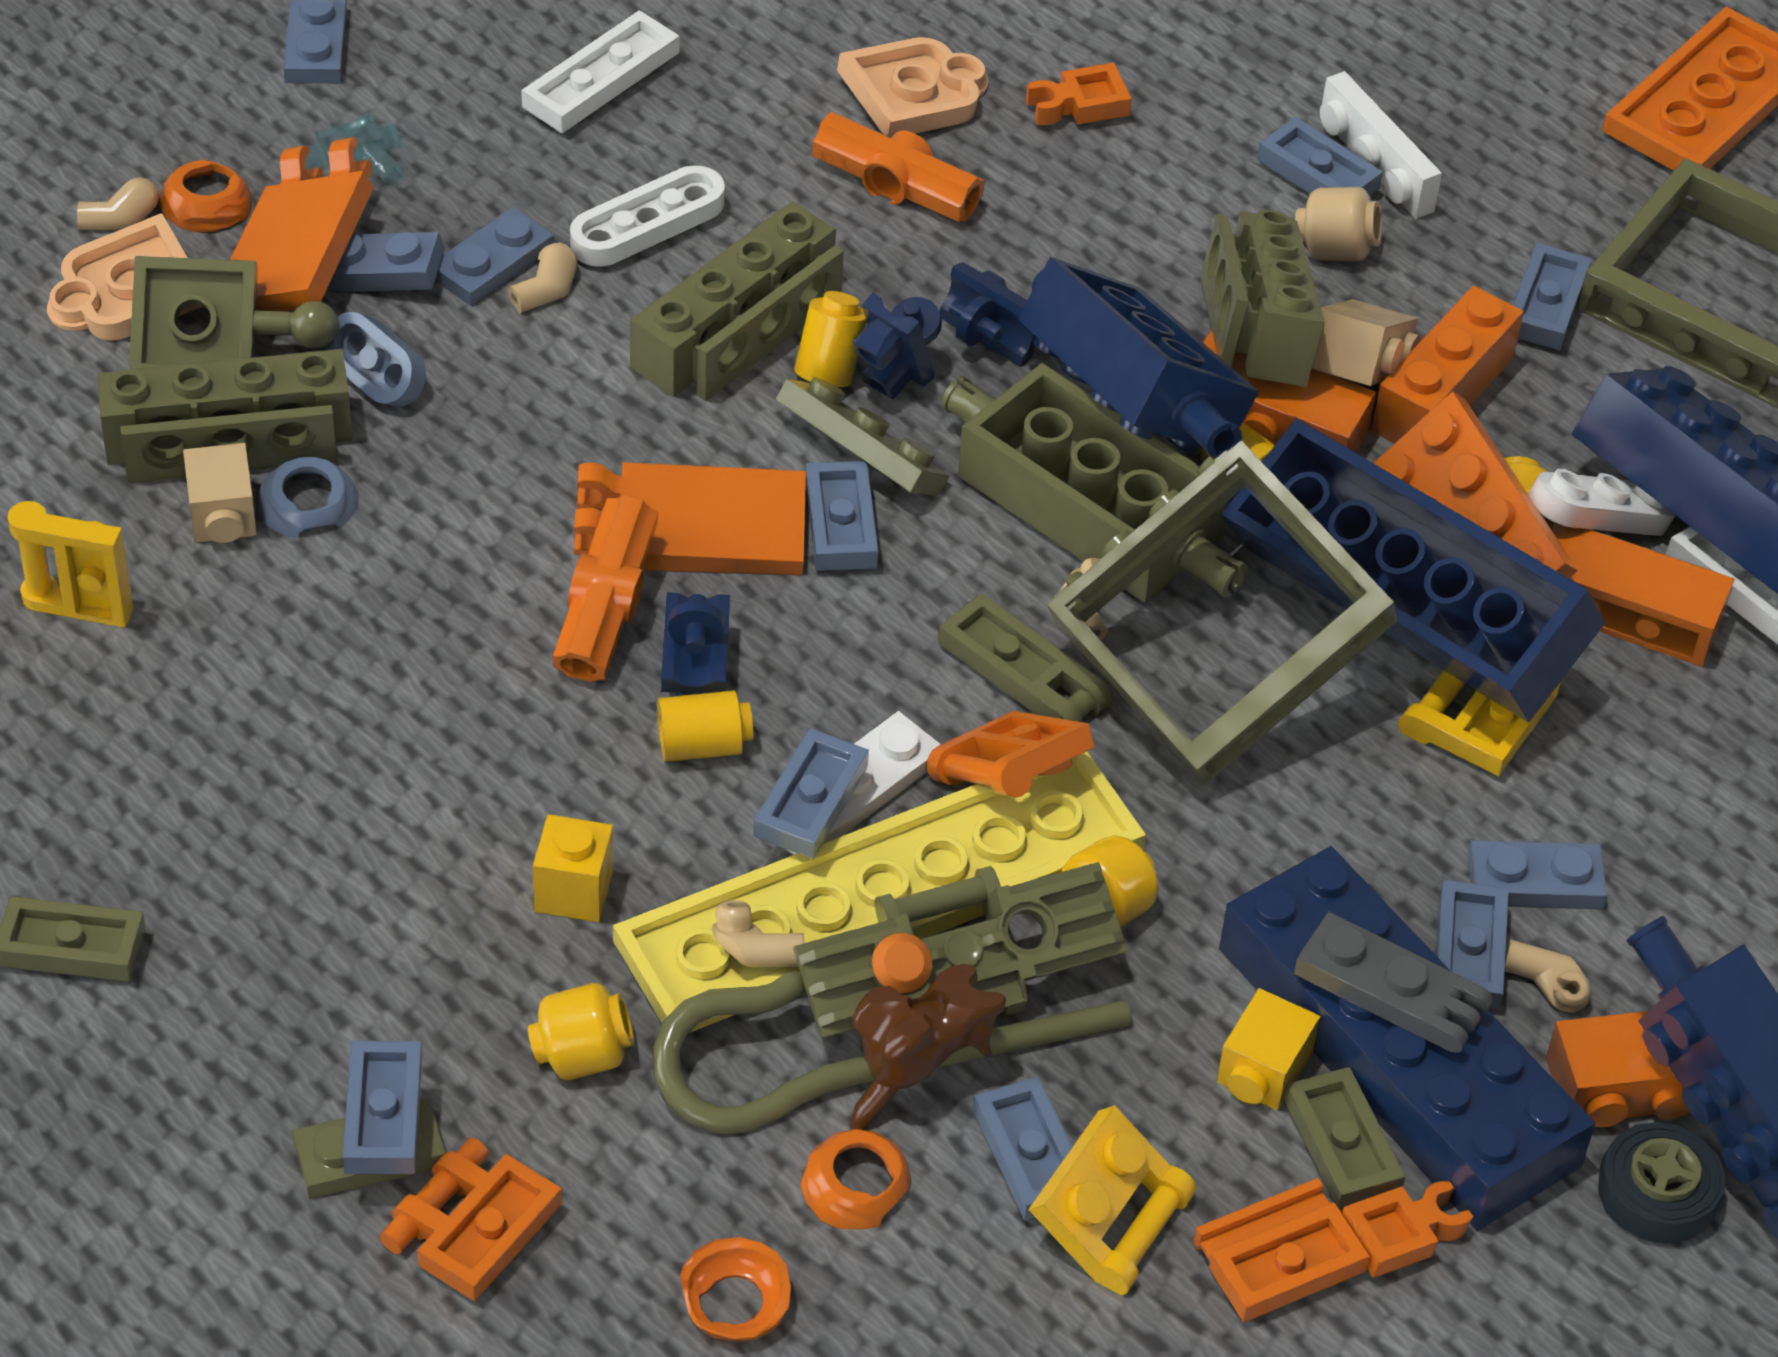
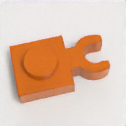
M1113 62L1061 71L1060 83L1058 84L1049 80L1033 81L1027 84L1026 103L1028 106L1036 105L1035 122L1037 125H1051L1060 121L1063 116L1070 114L1073 115L1077 125L1130 116L1132 97Z
M1440 1181L1431 1184L1425 1190L1422 1199L1414 1202L1404 1187L1401 1186L1343 1208L1342 1215L1370 1256L1367 1270L1372 1278L1428 1259L1433 1256L1439 1242L1438 1240L1454 1241L1466 1233L1473 1218L1469 1210L1462 1211L1456 1215H1449L1439 1209V1207L1448 1203L1454 1190L1450 1181Z

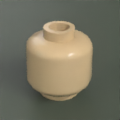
M1362 187L1317 188L1310 193L1306 208H1297L1295 221L1298 222L1302 241L1306 242L1310 256L1317 261H1362L1369 255L1372 247L1380 245L1382 237L1381 206L1379 201H1371L1368 192Z

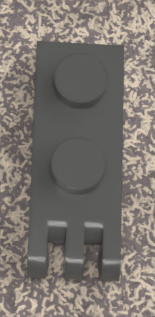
M1329 911L1297 957L1294 971L1295 975L1455 1053L1462 1050L1468 1041L1467 1033H1472L1481 1019L1479 1014H1484L1493 1000L1490 992L1484 987Z

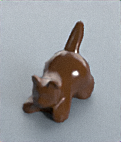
M959 964L948 967L938 974L927 992L918 999L912 1000L891 986L875 987L868 991L861 999L854 1011L852 1026L862 1038L865 1061L875 1079L855 1104L849 1124L851 1130H864L895 1095L898 1089L910 1088L925 1080L940 1064L959 1049L973 1046L984 1056H992L990 1037L994 1030L993 1024L997 1014L1004 1011L1006 998L999 992H983L973 988L978 978L974 965Z

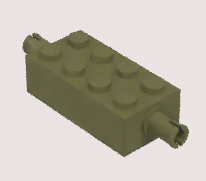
M1043 363L1034 368L996 399L972 384L964 376L958 377L957 383L953 381L946 389L942 398V408L966 422L962 425L958 476L1082 561L1088 558L1101 559V552L1107 543L1119 533L1126 530L1132 533L1150 518L1149 512L1163 495L1175 489L1181 492L1198 477L1199 465L1155 436L1149 440L1129 432L1119 424L1122 417L1121 414L1100 405L1090 397L1088 392ZM1228 501L1130 583L1125 590L1146 603L1177 575L1188 571L1218 591V594L1224 598L1231 597L1232 591L1236 593L1247 576L1248 565L1238 561L1214 545L1224 534L1225 519L1221 514L1228 506Z

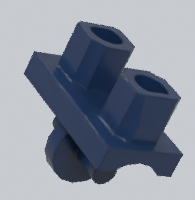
M964 262L954 265L950 274V290L939 310L941 318L956 327V338L964 344L974 346L981 342L1017 365L1022 366L1032 358L1035 348L1033 341L1036 337L1018 320L1027 300L1009 290L1005 284V279L990 270L981 273Z
M872 293L862 304L867 326L852 343L855 353L864 362L869 364L862 372L865 383L893 400L910 380L924 387L935 378L926 345L930 344L939 335L942 319L938 307L926 298L911 297L902 300L890 313L884 307L882 298Z
M667 592L661 692H675V696L726 691L730 595L718 594L706 599L701 594H693L688 598L679 593Z

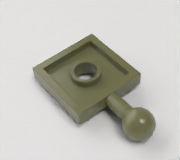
M135 256L129 370L254 358L255 334L293 335L296 341L304 347L318 349L327 346L336 337L339 327L338 318L329 305L320 301L305 302L297 307L294 312L256 310L258 264L256 261ZM190 305L205 307L209 310L211 316L206 330L197 335L184 334L177 327L178 315L185 307Z

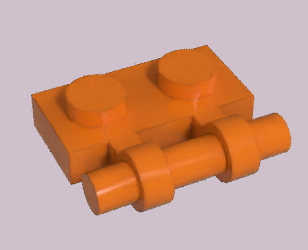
M470 1137L456 1152H446L433 1165L431 1170L433 1177L416 1195L408 1194L397 1204L391 1213L393 1220L379 1234V1239L390 1252L398 1255L403 1252L415 1237L419 1240L426 1239L417 1250L418 1266L475 1302L562 1205V1188L508 1154H505L489 1172L485 1171L480 1166L489 1158V1151L481 1141ZM455 1194L460 1197L465 1195L464 1200L449 1216L440 1211Z

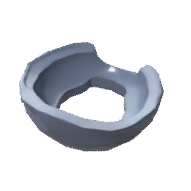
M317 457L296 458L282 463L263 480L258 493L257 514L266 526L283 535L298 538L300 532L305 529L335 524L340 528L346 524L358 508L359 492L348 474L331 461ZM299 474H318L324 476L332 486L327 498V505L316 510H298L297 506L287 499L283 492L286 480Z

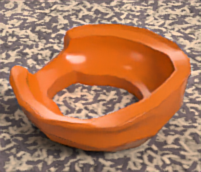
M198 160L177 168L168 176L160 191L159 206L166 219L177 227L192 232H214L230 228L246 220L252 210V194L245 180L230 167L213 161ZM215 172L230 178L229 185L225 190L212 195L192 193L183 184L187 179L209 176Z
M852 1129L835 1132L812 1150L800 1186L805 1202L820 1221L839 1229L863 1230L881 1225L882 1219L888 1211L898 1203L906 1192H910L912 1179L908 1161L895 1142L877 1132ZM857 1147L875 1152L885 1162L887 1171L893 1179L888 1189L877 1196H871L868 1193L847 1188L836 1178L833 1169L834 1161L839 1154L847 1149Z
M743 1237L716 1239L695 1250L682 1267L680 1281L688 1313L694 1324L714 1339L726 1341L757 1340L779 1326L789 1309L791 1283L787 1265L777 1251L760 1241ZM732 1277L749 1280L762 1293L763 1303L759 1313L753 1319L740 1324L711 1322L702 1311L699 1299L715 1283Z

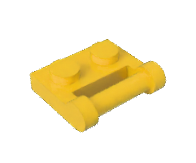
M24 501L12 506L8 511L7 519L10 533L19 543L25 577L20 588L23 604L34 611L126 628L134 608L122 528L105 525L97 521H83L46 514L45 508L40 503L34 501ZM45 546L54 548L60 586L57 580L50 576Z
M1443 671L1420 703L1410 705L1400 717L1398 727L1401 733L1424 745L1431 742L1499 777L1557 697L1560 683L1529 723L1478 691L1474 693L1454 720L1443 713L1465 683Z
M1114 1105L1099 1110L1028 1210L1095 1282L1119 1295H1125L1138 1278V1264L1176 1208L1182 1210L1188 1205L1196 1193L1197 1186L1188 1173L1178 1167L1169 1165ZM1142 1183L1152 1195L1115 1249L1111 1250L1102 1241V1238L1137 1187Z

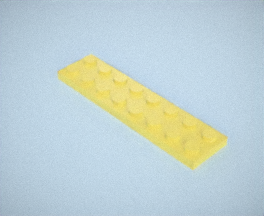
M1085 752L1072 758L1073 765L1063 772L1033 777L1030 789L1022 797L1014 798L1000 795L991 786L975 784L823 843L814 859L797 853L613 925V942L662 1023L683 1000L709 989L761 986L772 983L785 973L791 971L800 973L799 967L751 968L742 965L715 940L712 926L717 922L715 911L718 905L724 901L740 900L746 902L751 908V923L755 924L764 934L804 933V943L878 923L875 911V898L878 896L891 894L894 899L975 877L976 869L991 866L995 870L1001 887L1006 885L1013 886L1062 872V867L1072 855L1094 842L1112 835L1126 837L1144 850L1146 834L1089 753ZM981 903L910 922L914 936L923 939L983 916L984 912ZM733 1015L713 1016L699 1022L689 1033Z

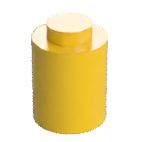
M827 291L824 293V297L814 298L810 301L794 365V371L798 376L810 382L813 377H818L836 387H846L852 383L858 359L852 342L866 327L867 323L863 309L859 307V300L856 297L843 292Z
M735 690L657 698L658 731L664 762L741 755L742 741L753 740V719L750 703H739Z

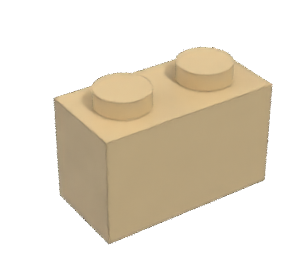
M1354 299L1321 307L1325 324L1312 369L1369 386L1381 383L1389 374L1393 375L1397 366L1421 341V336L1415 334L1419 318Z

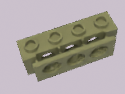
M791 201L630 319V368L673 397L694 381H697V396L707 401L802 329L812 299L824 297V293L827 291L842 292L844 250L835 245L836 229L799 204ZM785 272L787 275H786V277L780 282V280H781V278H782V275H783V273ZM746 302V307L740 312L743 303ZM703 332L707 333L704 339L699 342Z
M1260 210L1258 214L1240 211L1235 234H1233L1228 215L1217 214L1200 275L1217 355L1231 366L1235 352L1245 353L1244 363L1248 377L1307 387L1325 321L1298 222L1292 220L1286 214L1275 210Z
M343 349L97 373L100 418L107 465L125 463L128 483L186 477L183 449L245 443L249 470L277 468L282 463L301 457H317L336 462L335 442L353 440Z

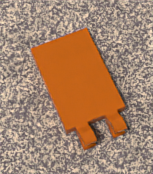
M356 137L338 139L331 143L329 148L330 174L326 177H323V171L320 167L305 168V159L310 151L307 145L283 150L280 157L281 183L265 186L230 260L257 262L256 310L286 312L296 310L297 307L308 301H322L374 189L368 179L372 170L371 161L369 159L354 160V151L359 142Z
M588 462L579 464L578 500L574 523V554H588L602 512L597 509L604 508L607 498L614 499L624 494L643 499L650 508L658 511V524L642 568L644 570L803 575L806 471L622 462L621 476L612 473L605 466L598 463Z

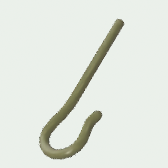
M794 971L785 973L772 983L766 985L709 989L683 1000L662 1022L653 1046L654 1078L666 1103L688 1124L715 1134L747 1133L784 1117L801 1104L832 1091L873 1082L875 1078L865 1061V1057L860 1056L824 1065L787 1081L769 1094L742 1106L721 1107L702 1100L688 1087L681 1072L680 1051L686 1035L699 1022L713 1016L765 1013L789 1004L805 990L801 974ZM1122 1000L995 1027L990 1037L992 1056L1128 1027L1132 1024L1131 1010L1127 1001ZM966 1046L953 1053L938 1067L980 1059L986 1056L981 1054L975 1047Z

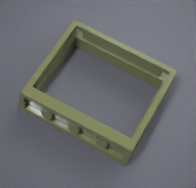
M1684 158L1586 271L1577 310L1778 409V386L1769 382L1771 376L1778 379L1777 345L1625 272L1680 207L1778 254V201ZM1686 195L1698 200V203L1685 198ZM1607 295L1612 298V302L1609 304L1600 299Z
M1242 441L1238 442L1228 452H1223L1215 460L1209 456L1200 466L1197 472L1198 477L1181 492L1175 489L1163 495L1151 508L1149 519L1132 533L1126 530L1111 539L1101 552L1102 558L1084 574L1078 571L1065 578L1067 585L1054 595V599L1047 604L1055 624L1202 786L1217 776L1397 622L1394 601ZM1245 487L1354 604L1192 741L1084 622Z

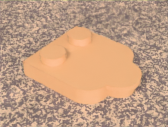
M925 37L911 38L840 53L837 72L883 135L890 138L898 131L906 130L916 134L968 122L974 117L978 98L986 92L989 82L988 76L985 73V66L980 59L967 53H952L942 42Z
M158 214L70 251L61 264L64 280L56 284L50 292L47 313L51 322L59 328L70 331L89 329L94 336L103 340L113 341L131 336L135 256L188 258L163 214ZM187 306L180 312L178 316H181L203 306Z

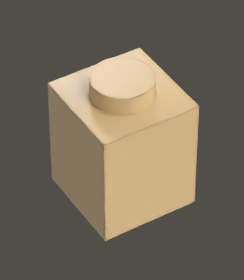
M237 443L183 449L194 543L205 541L229 543L240 537L257 536L246 444Z

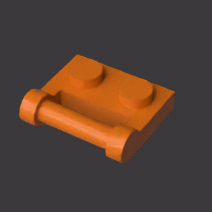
M1011 711L934 748L927 759V772L930 778L938 783L956 785L966 781L991 786L997 794L1017 798L1022 797L1028 792L1032 785L1033 777L1037 775H1053L1069 769L1073 765L1072 758L1095 748L1089 723Z

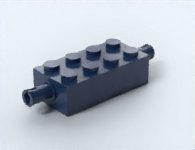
M1053 257L1049 258L1044 269L1034 278L1032 292L1018 318L1036 336L1033 344L1037 348L1053 357L1061 359L1064 362L1061 370L1071 378L1089 385L1092 388L1090 397L1100 405L1121 414L1122 417L1119 424L1139 437L1151 440L1154 434L1157 433L1165 436L1167 441L1181 450L1197 454L1200 448H1203L1212 458L1214 455L1217 458L1223 452H1228L1238 442L1242 441L1240 426L1259 393L1254 386L1141 288Z
M1661 916L1635 932L1626 940L1629 946L1633 947L1662 990L1657 995L1660 1001L1638 1020L1644 1029L1643 1039L1645 1045L1659 1064L1669 1066L1684 1088L1682 1096L1688 1110L1698 1122L1703 1125H1709L1724 1147L1722 1156L1729 1171L1739 1182L1749 1184L1764 1207L1762 1215L1767 1227L1778 1239V993L1744 944L1709 966L1705 967L1703 965L1697 968L1667 924L1668 921L1665 916Z

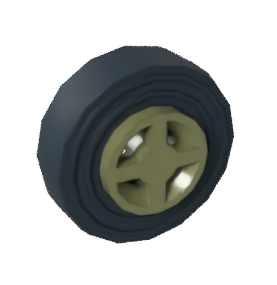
M1653 1122L1635 1125L1616 1136L1603 1155L1600 1164L1598 1191L1605 1210L1621 1228L1641 1239L1667 1244L1690 1240L1711 1225L1724 1201L1726 1174L1718 1154L1702 1137L1682 1126Z

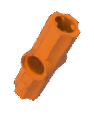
M830 112L820 123L818 133L813 140V157L862 178L866 190L871 195L876 197L878 194L890 198L892 200L889 203L893 205H898L906 198L957 222L962 221L965 223L976 210L983 196L984 179L935 158L928 143L914 132L898 131L890 138L839 114Z
M624 494L614 499L607 498L605 506L602 508L588 554H581L578 559L569 589L567 603L569 610L553 654V667L561 670L567 677L589 682L605 680L607 672L610 670L611 660L618 646L624 623H631L634 617L644 580V569L642 568L658 524V511L650 508L643 499Z

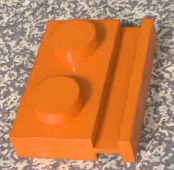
M1319 1178L1196 1227L1193 1243L1198 1251L1203 1250L1209 1260L1210 1271L1243 1323L1367 1271L1369 1254L1335 1202L1329 1203L1322 1192L1323 1184Z

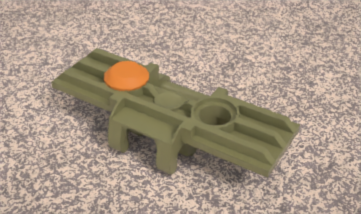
M1099 862L1013 886L1006 885L1002 887L995 870L991 866L976 869L975 877L894 899L891 894L878 896L875 898V911L878 923L796 945L793 948L821 1039L855 1030L852 1026L854 1011L861 999L868 991L875 987L891 986L902 995H907L914 1000L924 995L938 974L948 967L959 964L974 965L978 978L973 988L983 992H999L1005 996V1008L999 1014L1002 1019L1023 1012L1028 1001L1025 981L1124 954L1128 951ZM978 903L982 905L986 919L984 922L919 939L913 934L910 922ZM1027 914L1039 922L1043 936L1038 947L1024 949L1012 942L1008 934V924L1012 916Z

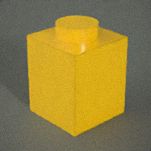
M547 814L533 863L534 912L600 922L614 871L612 824Z
M1258 988L1223 1045L1217 1082L1226 1086L1233 1096L1245 1103H1262L1278 1111L1284 1102L1286 1084L1296 1082L1313 1054L1320 1016Z

